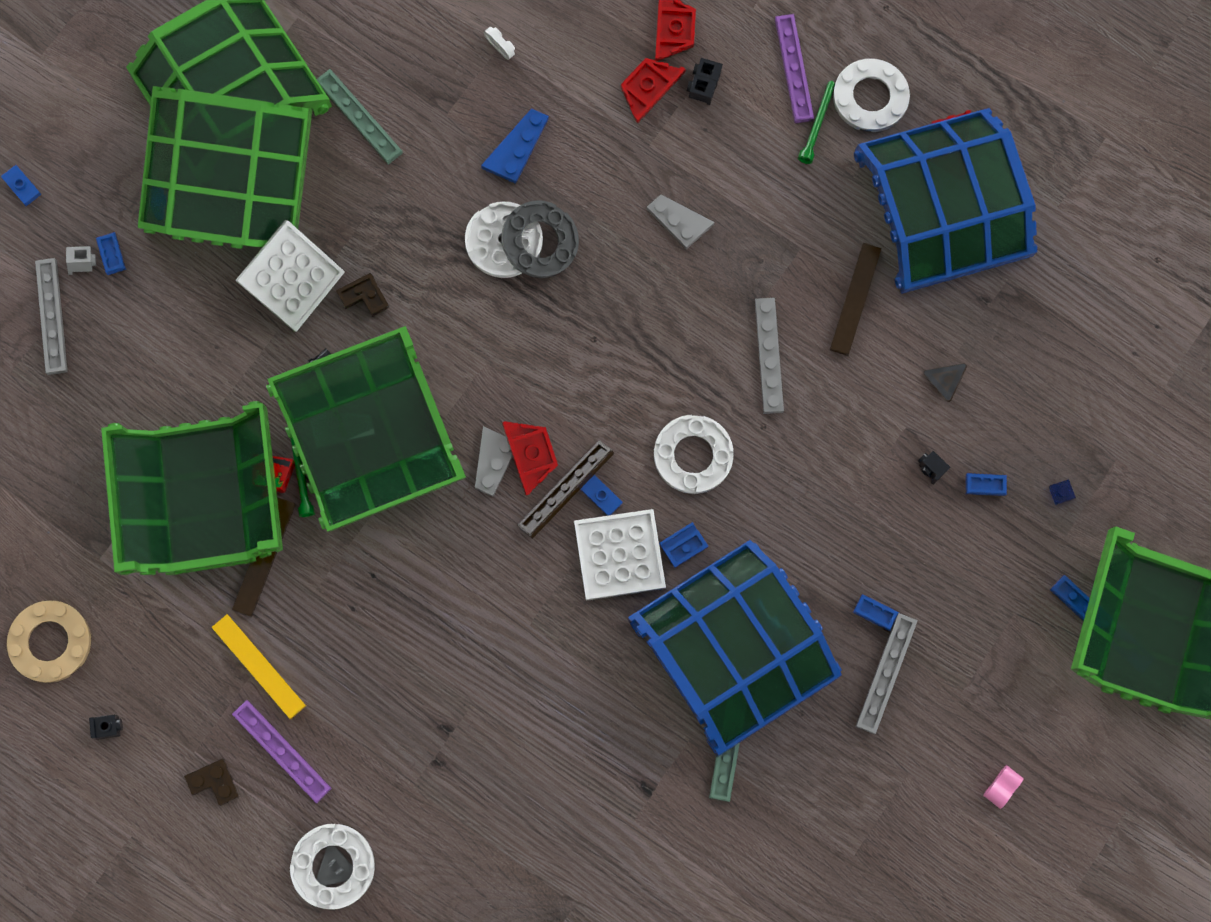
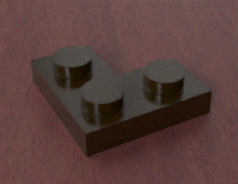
M371 273L336 290L345 309L364 301L373 317L390 308Z
M220 759L184 776L192 795L212 787L220 806L240 797L224 759Z

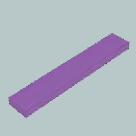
M794 14L775 16L794 122L813 121L814 115Z
M248 700L232 713L239 723L315 803H318L332 789Z

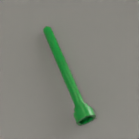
M829 81L806 147L800 150L798 160L802 163L812 164L815 156L813 147L835 87L834 81Z
M293 437L290 438V439H291V445H292V446L295 445V442H294V440H293ZM292 448L301 500L300 507L298 508L299 517H310L315 515L314 506L309 502L305 475H303L299 465L302 464L300 456L296 457Z

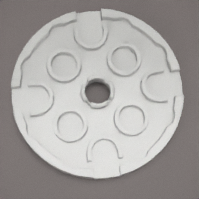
M512 202L489 204L488 207L476 212L467 225L465 245L468 256L479 270L490 276L509 278L522 274L509 262L504 253L502 243L498 241L507 217L515 208L520 206L519 204ZM533 222L524 228L522 244L528 253L539 258L542 250L543 236L540 224Z

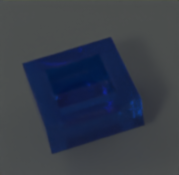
M1069 479L1049 486L1055 505L1076 498Z

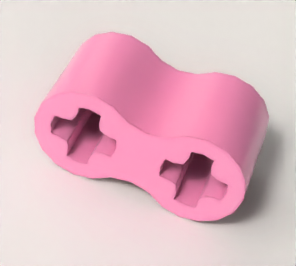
M1006 765L983 796L1001 809L1020 786L1024 778Z

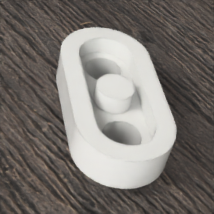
M489 27L484 31L487 40L504 58L509 60L515 55L513 44L510 41H505L502 38L501 32L496 27L494 29Z

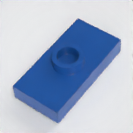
M17 165L1 176L25 206L41 195Z
M113 232L97 237L96 241L106 274L110 275L126 270L116 233Z
M967 473L966 494L1006 496L1007 475Z
M595 475L580 489L607 516L612 515L623 504Z
M863 594L860 596L853 611L854 614L890 631L899 613Z

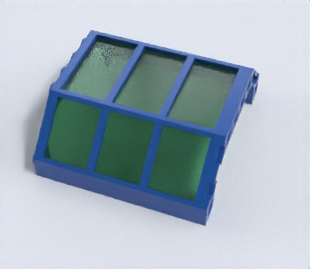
M989 108L861 143L855 149L854 159L856 163H859L860 168L866 165L873 174V185L875 188H878V200L880 205L884 206L886 212L884 213V218L891 228L890 237L897 246L899 272L895 278V285L897 289H900L901 294L1030 258L1037 253V245L1033 240V236L1037 235L1036 221H1032V212L1036 211V205L1012 133L1008 128L1003 129V122L997 116L992 117V111Z
M751 540L628 617V622L638 637L643 638L646 636L649 639L646 641L692 710L699 724L702 725L704 723L706 741L717 757L839 679L842 675V669L835 661L821 632L823 628L817 619L813 620L808 605L805 602L802 603L798 598V590L794 585H789L786 580L788 577L782 568L779 569L761 551L759 546Z

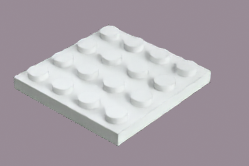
M285 220L235 281L288 327L297 332L345 271L294 225Z
M653 509L574 521L586 601L666 589Z

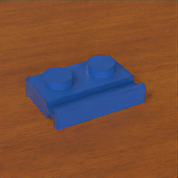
M693 522L659 543L674 569L708 548V544Z

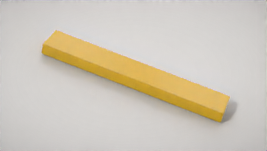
M228 614L212 626V629L289 719H292L306 707L305 703Z

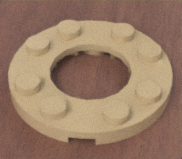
M42 601L24 609L13 621L7 636V651L13 666L25 677L43 683L58 682L70 677L71 674L84 664L91 646V633L86 620L75 608L59 601ZM52 621L59 623L68 634V645L65 652L52 661H42L34 657L29 649V638L32 631L44 622Z

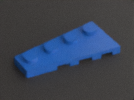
M531 108L485 160L481 168L516 184L549 120V116Z

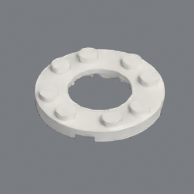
M862 59L848 65L839 74L833 94L834 105L839 116L851 127L871 132L884 131L897 124L904 116L910 99L909 86L903 74L892 64L879 59ZM866 78L881 80L889 89V103L878 111L862 109L857 105L853 97L855 85Z
M685 415L672 420L658 435L654 448V462L659 475L672 488L689 494L704 493L720 485L729 474L733 462V445L726 430L713 419L705 416ZM688 436L703 438L710 444L713 451L711 464L700 473H689L682 470L674 458L676 445L680 440Z
M340 824L322 825L306 833L297 843L290 864V875L296 891L305 901L323 909H340L355 903L368 890L375 870L374 855L367 840L353 828ZM327 846H340L344 848L353 860V872L350 878L338 887L321 885L315 879L312 871L313 860L316 854Z

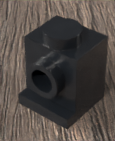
M701 58L699 64H695L692 75L716 80L717 88L723 64Z
M695 75L693 81L689 80L686 91L689 92V98L711 105L717 81Z
M934 451L929 455L925 453L918 460L922 473L933 479L931 481L933 485L950 468Z
M118 715L89 718L91 739L99 740L121 736L120 731L123 730V723ZM107 722L109 726L106 730H103V724Z

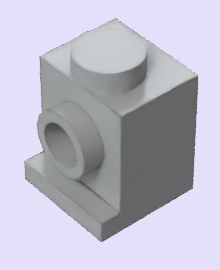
M91 246L66 247L68 275H73V272L92 271V266H96V255L91 253Z

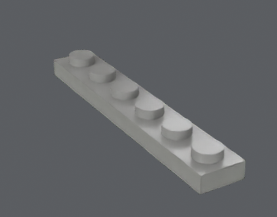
M55 258L37 260L35 264L45 371L47 375L65 373L68 371L57 260Z
M775 298L755 299L763 414L783 413Z
M898 613L855 727L876 734L918 620Z

